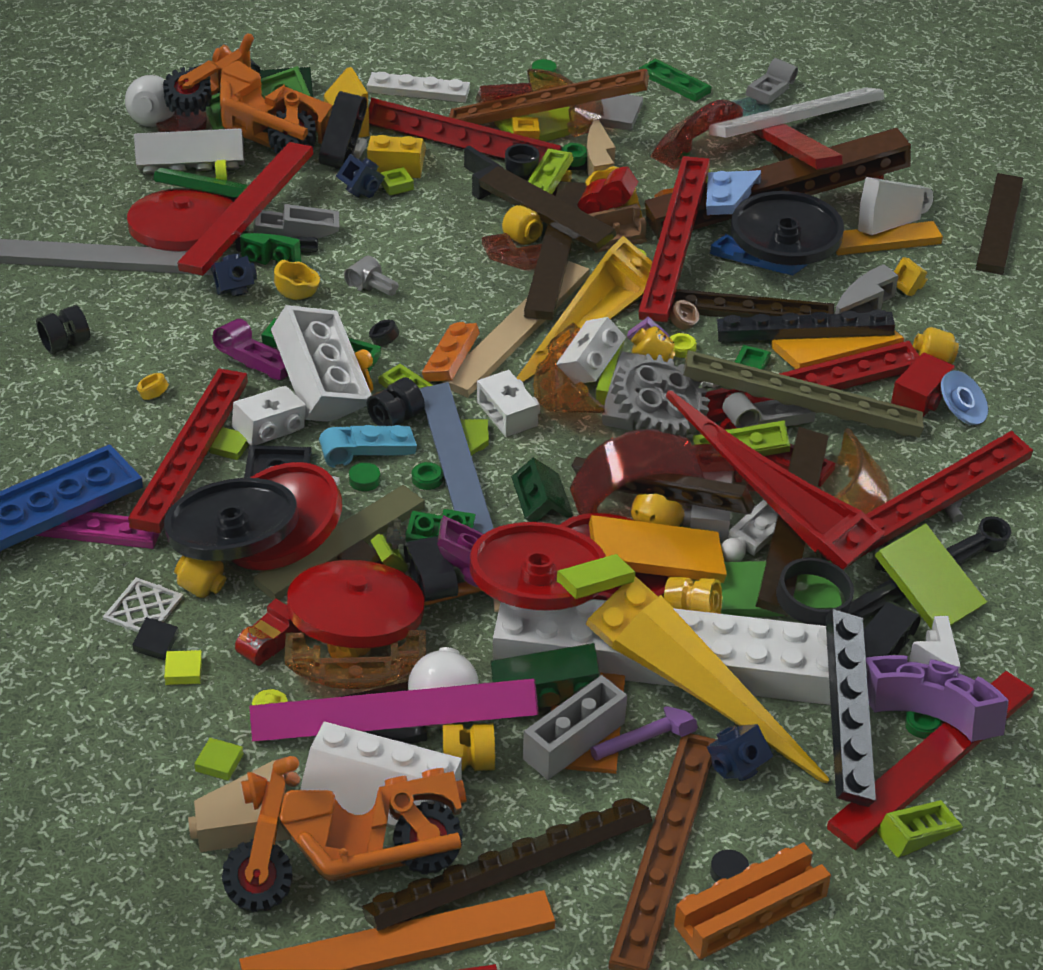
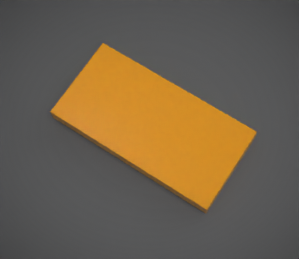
M895 331V335L777 339L772 340V349L794 369H799L904 342V337Z
M591 515L589 521L590 538L601 547L606 557L617 554L635 572L685 577L693 580H699L700 578L718 579L720 583H724L727 573L718 532Z

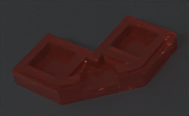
M507 233L482 237V245L490 260L522 270L536 268L542 244L516 248Z

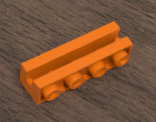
M804 842L791 849L784 848L774 857L760 864L753 863L743 872L729 879L723 878L718 880L707 890L684 897L676 904L674 926L701 960L826 897L831 874L823 864L814 868L811 866L813 852Z

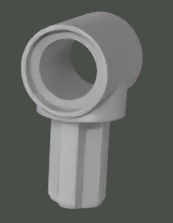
M369 255L363 257L344 271V278L348 286H354L358 288V291L364 288L367 290L376 288L393 296L399 288L398 282L382 275L380 264Z

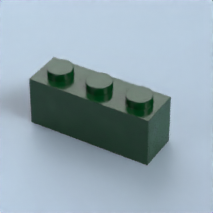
M595 643L491 661L493 682L535 679L538 709L561 705L601 676Z

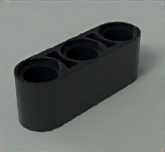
M342 91L338 92L320 148V164L341 169L350 154L353 155L367 109L366 97Z
M437 536L403 542L404 558L406 563H410L409 573L421 588L425 602L458 596V582L455 570L451 562H448L440 553L437 545Z
M889 600L864 629L866 658L898 655L909 642L908 636L910 634L914 636L920 625L921 615Z

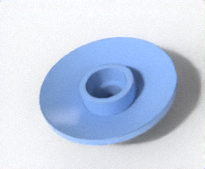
M953 370L945 374L941 381V391L951 412L962 422L969 425H979L984 422L988 415V405L978 384L967 374Z

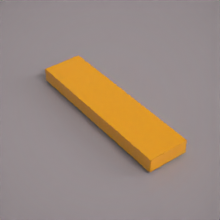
M934 221L909 223L874 235L860 232L858 229L845 230L841 246L836 251V254L846 255L942 244L943 236Z

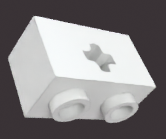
M608 317L587 320L556 365L574 384L595 382L626 336Z
M510 370L477 380V403L505 437L538 426L539 402L528 393L523 382L520 379L517 380Z
M282 386L233 402L232 427L239 431L250 445H258L304 428L306 404L287 386Z

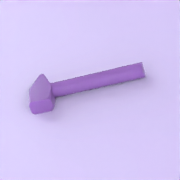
M666 706L664 707V718L592 746L590 748L591 755L597 761L668 731L683 737L697 730V720L685 710Z

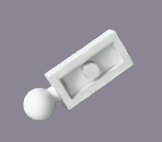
M764 499L753 509L751 514H747L730 529L729 539L721 544L725 562H741L745 557L746 551L754 556L771 540L777 512Z

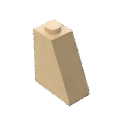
M276 760L252 772L270 781L273 764ZM248 774L194 801L195 816L188 817L191 840L198 839L200 852L238 847V844L242 842L248 843L251 842L250 839H254L261 805L259 809L254 810L253 803L245 804L241 781L248 780ZM279 820L276 841L290 840V836L280 825Z

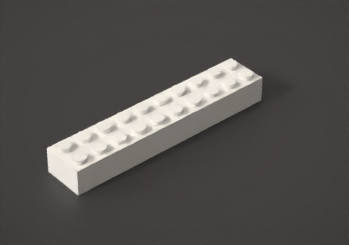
M591 599L572 608L546 611L524 609L500 602L493 635V660L595 643L600 672L625 675L626 681L676 686L636 661L612 649L586 625L587 619L607 600ZM673 608L753 696L830 705L826 626Z

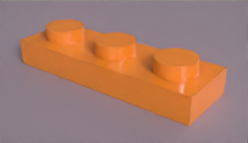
M457 322L449 326L422 370L423 378L426 381L453 380L480 334L477 323L466 324L464 322Z

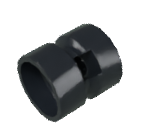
M516 144L508 147L505 151L506 170L528 181L539 164L538 149L528 144Z
M78 305L60 310L58 316L50 313L36 319L40 340L49 354L65 350L68 343L76 346L90 340L91 335L87 320Z
M406 377L390 384L387 389L383 388L369 396L366 402L369 416L378 426L400 425L404 422V419L412 418L422 412L425 407L420 389L411 379Z

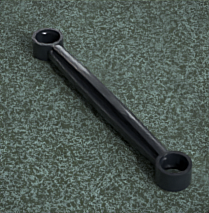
M985 517L980 521L976 534L946 548V550L957 564L961 566L984 550L988 552L1003 550L1010 538L1011 527L1005 520L999 517ZM985 531L994 532L1001 538H992ZM891 578L852 601L848 614L861 617L864 620L878 613L889 600L896 603L906 598V596Z

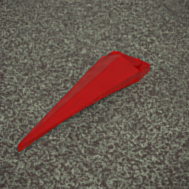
M668 390L666 398L815 553L821 551L833 564L844 571L883 538L885 532L864 512L777 465L718 426L673 391Z

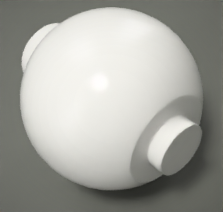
M141 76L135 79L126 91L125 106L127 112L140 125L147 127L163 125L175 113V111L171 112L170 108L165 104L163 90L165 79L159 76Z
M443 647L439 651L425 655L415 664L409 676L408 690L479 684V679L474 666L468 659L460 655L458 650ZM443 724L426 725L434 729H443Z

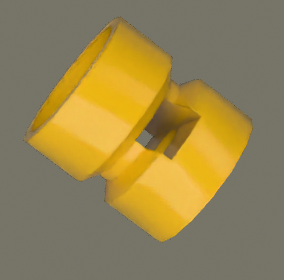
M670 577L665 585L664 599L675 609L721 614L722 587L718 579L700 578L699 581L693 582L691 578Z
M473 723L470 729H466L463 724H443V753L462 758V771L465 770L467 765H471L475 771L495 770L494 723Z

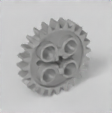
M646 354L644 360L638 355L635 356L633 361L627 359L624 366L620 365L612 381L611 394L615 395L613 403L620 404L618 413L628 414L626 422L635 420L637 422V430L643 426L646 427L647 435L649 436L653 431H657L660 439L663 438L665 433H668L669 437L674 440L677 433L685 438L688 432L693 434L696 431V428L666 398L668 390L673 391L705 416L709 411L707 405L710 399L705 397L707 389L699 388L702 382H697L690 377L683 376L684 364L676 367L672 358L668 362H663L661 355H658L656 360H653L650 354Z

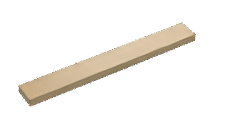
M568 261L556 309L589 277V268ZM527 298L466 356L452 381H443V383L449 382L451 391L468 398L477 389V380L489 377L545 321L543 319L524 317Z

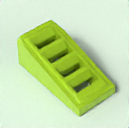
M939 800L886 813L877 833L894 855L899 858L961 831L963 826L943 801ZM935 814L943 824L938 825L930 815ZM922 819L929 828H926L920 820ZM907 825H910L914 832Z

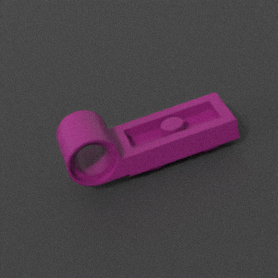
M235 319L214 330L212 335L213 343L219 351L244 363L248 368L267 374L272 379L282 380L288 376L280 352L252 339L251 328L245 320Z

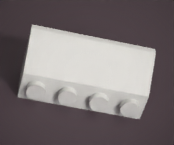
M241 128L134 134L136 166L138 170H143L144 174H153L159 168H170L171 170L185 172L188 167H196L197 171H211L212 166H215L216 160L226 159L227 170L239 169V165H244V140Z
M285 305L271 331L295 394L306 404L305 420L328 422L366 407L367 398L371 396V392L338 312Z
M324 721L310 747L300 790L332 791L335 794V799L343 809L354 815H363L373 808L379 787L385 786V780L398 776H407V781L422 778L421 773L424 771L444 768L445 773L454 771L455 779L459 781L462 780V758ZM420 800L413 802L416 806L420 805L421 802L428 801V804H434V802L440 803V806L445 809L448 807L441 802L433 800ZM388 814L387 827L395 829L398 820H395Z

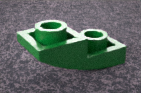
M246 233L240 236L241 256H248L251 262L264 265L271 259L277 262L282 260L301 262L299 239L265 233Z
M443 509L442 515L412 511L405 541L433 536L438 538L443 515L473 529L476 514Z

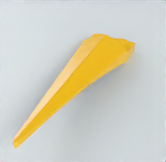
M622 236L601 259L519 373L517 380L520 379L522 382H525L561 356L587 320L608 317L611 320L642 298L652 261L627 238Z
M636 576L634 582L622 585L587 619L586 625L612 649L670 681L737 725L758 724L767 744L820 782H829L828 776L670 604L661 595L658 597Z

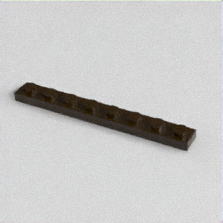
M632 798L617 800L609 809L601 812L591 811L584 813L579 817L578 821L568 825L558 824L551 826L546 830L545 834L535 838L526 837L518 839L512 843V847L500 852H485L478 856L477 861L467 865H452L444 869L443 874L431 879L420 878L408 884V888L396 893H381L372 899L373 902L362 906L364 917L377 931L652 822L649 807Z

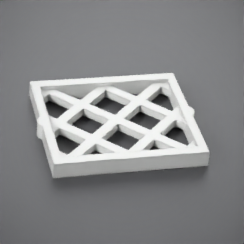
M136 577L104 614L103 620L122 626L126 630L130 629L139 632L141 627L135 626V624L143 623L146 617L164 622L184 596L181 593L164 588L162 585H156ZM146 586L153 589V591L141 593L139 587ZM135 588L137 594L128 596ZM165 593L173 596V598L161 601L159 594ZM155 595L157 602L144 603L143 598ZM139 599L140 606L128 609V601ZM122 604L124 610L116 611V609ZM170 604L169 607L166 610H164L163 605ZM159 606L161 613L148 615L147 609ZM142 610L144 617L132 620L130 613ZM126 614L128 621L124 622L114 617Z

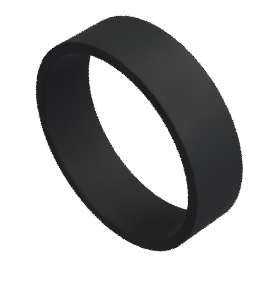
M818 558L797 559L784 567L778 582L776 596L778 603L789 616L805 624L826 626L825 616L832 610L806 606L790 595L784 582L793 576L801 574L816 575L835 584L843 593L846 602L832 609L848 613L854 595V586L850 577L840 567Z

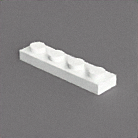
M372 72L367 83V92L455 102H466L470 90V82H462L458 79L443 80L435 77H414L409 74L395 75L386 72Z

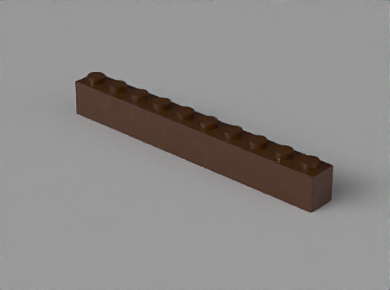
M893 128L828 147L842 155L843 165L817 170L798 158L793 157L748 170H761V182L752 186L749 197L771 191H792L812 196L863 181L866 177L873 178L911 167V144L898 128ZM705 183L693 230L732 219L733 214L707 215V183ZM672 193L645 200L646 219L657 239L660 238Z

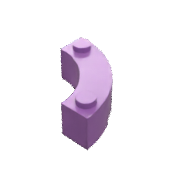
M904 655L866 658L869 705L874 712L912 711L930 715L956 727L971 742L1004 735L1009 700L983 678L978 676L973 680L958 673V666L933 659L930 660L929 664L907 662L908 656Z

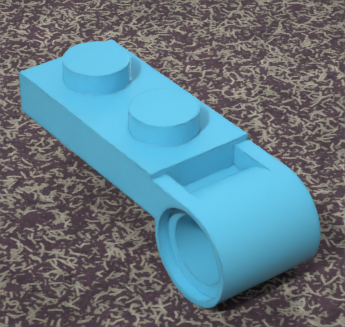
M364 425L330 427L324 430L319 437L325 461L332 468L338 464L348 465L352 461L353 455L415 454L417 448L410 426Z

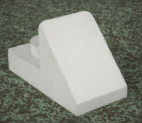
M934 616L932 630H927L926 641H916L912 644L909 662L929 664L930 660L933 659L958 666V673L960 672L961 666L948 616Z

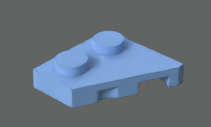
M761 170L708 172L707 215L733 214L736 207L751 195L752 186L760 184Z

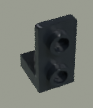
M467 146L464 148V167L474 173L472 174V196L480 200L492 193L480 187L479 179L495 167L502 166L471 146Z

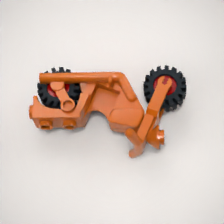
M249 33L244 35L241 45L236 51L231 52L227 45H222L214 51L212 61L209 60L195 69L189 67V71H185V67L180 68L181 72L178 73L175 69L172 71V75L168 74L163 82L165 104L170 108L171 112L176 110L177 115L180 116L182 112H185V116H190V112H194L196 116L199 115V110L202 112L206 111V106L209 107L211 104L212 95L220 91L221 119L224 129L241 128L244 138L274 149V152L277 154L289 142L309 145L314 148L316 132L318 133V143L322 144L333 105L285 87V85L271 92L264 99L261 95V76L251 68L250 48L254 37ZM268 128V133L263 132V130Z
M294 756L277 759L273 764L270 781L253 772H247L248 780L241 781L245 804L253 803L254 810L259 809L261 805V810L257 820L254 839H250L251 842L248 843L242 842L238 844V848L234 851L231 850L228 854V859L226 862L224 861L222 882L229 899L243 910L246 909L251 912L268 911L283 902L282 900L290 891L293 874L287 854L282 851L280 846L275 845L279 820L280 825L316 871L328 881L343 880L406 865L409 867V870L413 872L419 871L421 874L428 875V873L432 872L434 874L441 872L442 869L452 864L462 846L463 831L460 828L458 817L454 816L460 814L462 810L461 803L467 802L463 781H456L454 771L445 773L444 768L424 771L421 773L422 778L407 781V776L390 778L384 781L385 786L379 787L373 808L366 814L354 815L343 809L335 799V794L329 790H290L285 793V784L295 787L300 783V776L294 772L299 767V760ZM420 800H433L441 802L448 807L445 809L440 806V803L434 802V804H428V801L421 802L420 805L416 806L413 802ZM388 814H390L392 818L398 820L393 834L394 847L382 849Z

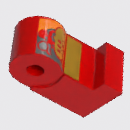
M276 598L268 604L267 613L253 626L245 628L239 634L235 643L236 652L260 666L300 635V630L289 618L287 605Z

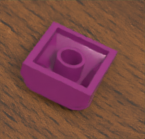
M443 515L437 542L439 551L448 562H451L452 565L460 569L464 575L463 579L467 583L478 587L470 574V553L474 543L483 533Z

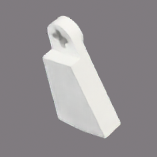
M866 177L860 202L858 231L874 235L920 220L921 214L926 213L932 205V190L921 185Z

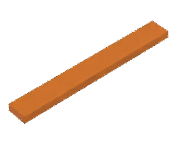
M542 890L400 922L379 931L373 928L240 958L241 970H377L555 929V919L546 893Z

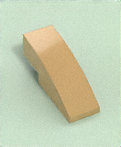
M599 120L593 121L587 137L588 177L596 170H605L615 164V146Z

